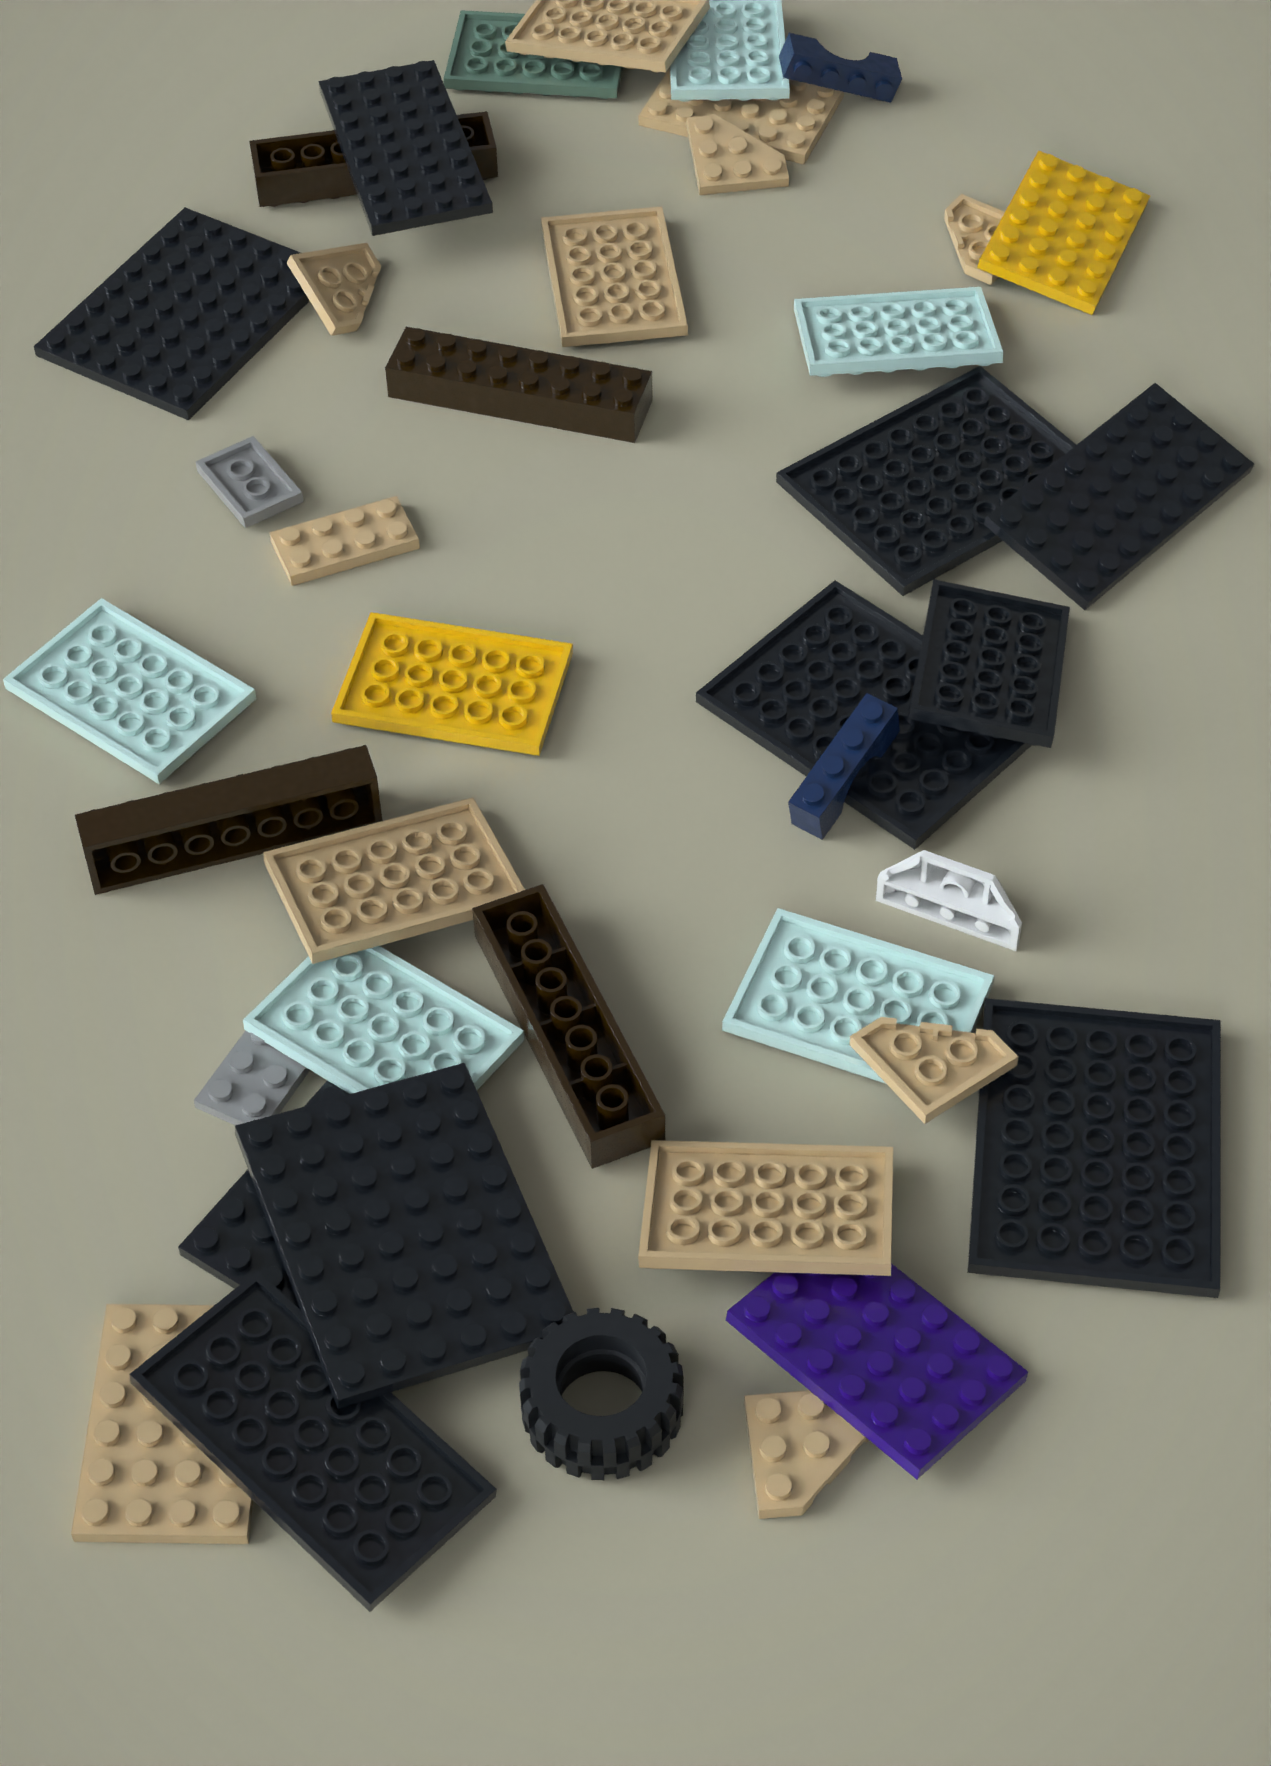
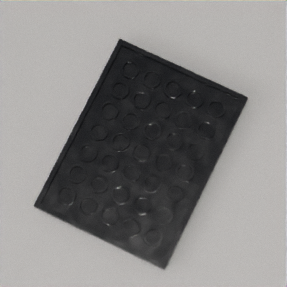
M184 207L34 345L35 355L181 418L190 420L309 302L308 297L287 265L290 255L299 254L300 252Z
M978 366L776 472V483L898 593L905 596L1002 542L1003 540L984 525L987 515L1056 462L1076 444L984 368Z
M836 580L696 692V703L805 776L814 767L866 693L897 707L900 732L881 758L874 756L863 765L854 778L844 802L914 850L1032 746L1023 742L994 738L989 735L960 731L955 728L925 724L908 719L923 635Z
M985 998L983 1029L993 1030L1018 1056V1062L1016 1067L979 1089L967 1273L1218 1298L1220 1293L1221 1020Z
M465 1063L235 1125V1136L338 1409L527 1351L534 1339L540 1338L543 1340V1329L553 1322L559 1326L563 1323V1316L574 1312Z

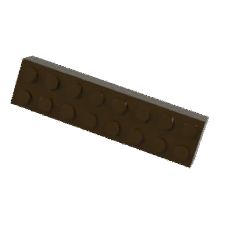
M488 112L457 115L482 179L498 177L497 148ZM334 130L249 141L259 207H275L282 204L306 203L313 200L337 199L339 197L357 195Z
M407 326L385 367L387 391L390 398L631 443L636 442L653 401L652 371Z
M366 745L75 814L95 895L260 855L266 851L383 821L377 775Z
M541 884L472 908L475 937L521 1029L524 1030V1035L591 1168L593 1169L651 1147V1140L666 1141L665 1113L545 886Z

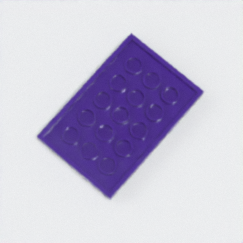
M892 1263L891 1276L774 1272L728 1309L725 1321L916 1480L1025 1383L1028 1375L1026 1369Z

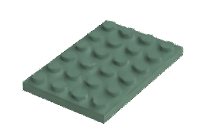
M460 11L443 78L446 89L512 92L514 94L532 93L545 96H584L601 99L617 98L623 67L508 52L505 41L525 14Z

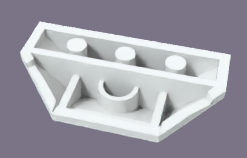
M926 850L880 872L877 879L876 901L1013 951L1017 950L1022 921L995 875Z

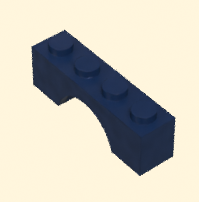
M790 32L779 54L783 78L885 102H892L902 81L899 64L895 57L870 52L865 59L848 60L832 54L815 38Z
M868 693L865 694L788 801L792 825L821 840L824 839L841 815L846 795L859 770L872 757L878 756L881 758L900 732L897 707Z

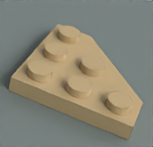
M718 115L687 117L686 127L699 195L789 186V175L784 154Z
M960 194L945 209V223L964 274L992 285L999 277L978 269L977 266L981 255L1005 212Z
M361 243L290 255L287 265L330 335L357 331L363 320L366 306L369 303L376 278L381 269V264L369 245Z
M880 1017L850 1036V1046L924 1124L1016 1067L1018 1062V1056L993 1030L976 1028V1033L952 1030V1025L921 1022L920 1026L898 1024L895 1018Z
M810 1390L744 1396L759 1519L803 1515L813 1504L814 1498L826 1484L830 1485L851 1461V1456L863 1442L867 1443L869 1441Z

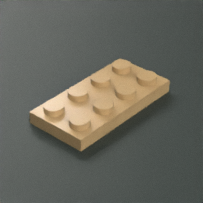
M397 496L269 532L271 543L291 586L420 549L419 538Z

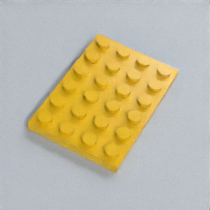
M1038 150L981 255L977 268L1093 315L1148 204L1150 195Z
M370 612L332 709V722L540 756L573 655V644Z

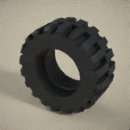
M599 1308L587 1309V1314L577 1316V1313L573 1312L563 1316V1323L559 1326L553 1322L543 1329V1340L540 1338L534 1339L528 1348V1357L522 1360L520 1368L521 1381L519 1382L522 1421L525 1432L530 1434V1442L535 1450L539 1453L545 1451L546 1461L555 1468H559L564 1464L569 1475L579 1478L582 1472L591 1474V1480L603 1481L606 1474H616V1478L620 1479L630 1476V1469L637 1467L639 1471H643L652 1465V1455L662 1457L670 1448V1439L677 1437L681 1427L684 1406L683 1368L679 1364V1354L674 1345L669 1342L666 1343V1334L657 1326L649 1329L647 1319L637 1314H634L632 1318L626 1317L625 1310L611 1308V1313H600ZM598 1371L621 1374L632 1380L642 1391L640 1397L630 1407L619 1413L607 1416H593L582 1413L571 1407L562 1398V1394L573 1381L583 1375Z

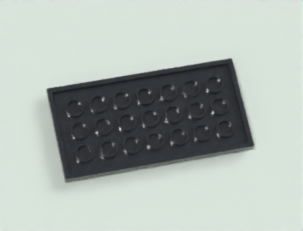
M434 60L419 61L415 64L399 67L391 66L387 69L371 72L364 71L355 75L332 77L319 81L322 99L372 236L493 213V203Z
M1154 383L987 515L984 525L1083 610H1086L1248 475L1255 464L1163 388Z
M258 1270L129 1374L130 1383L369 1612L496 1497L497 1489L392 1393L338 1409L301 1310Z

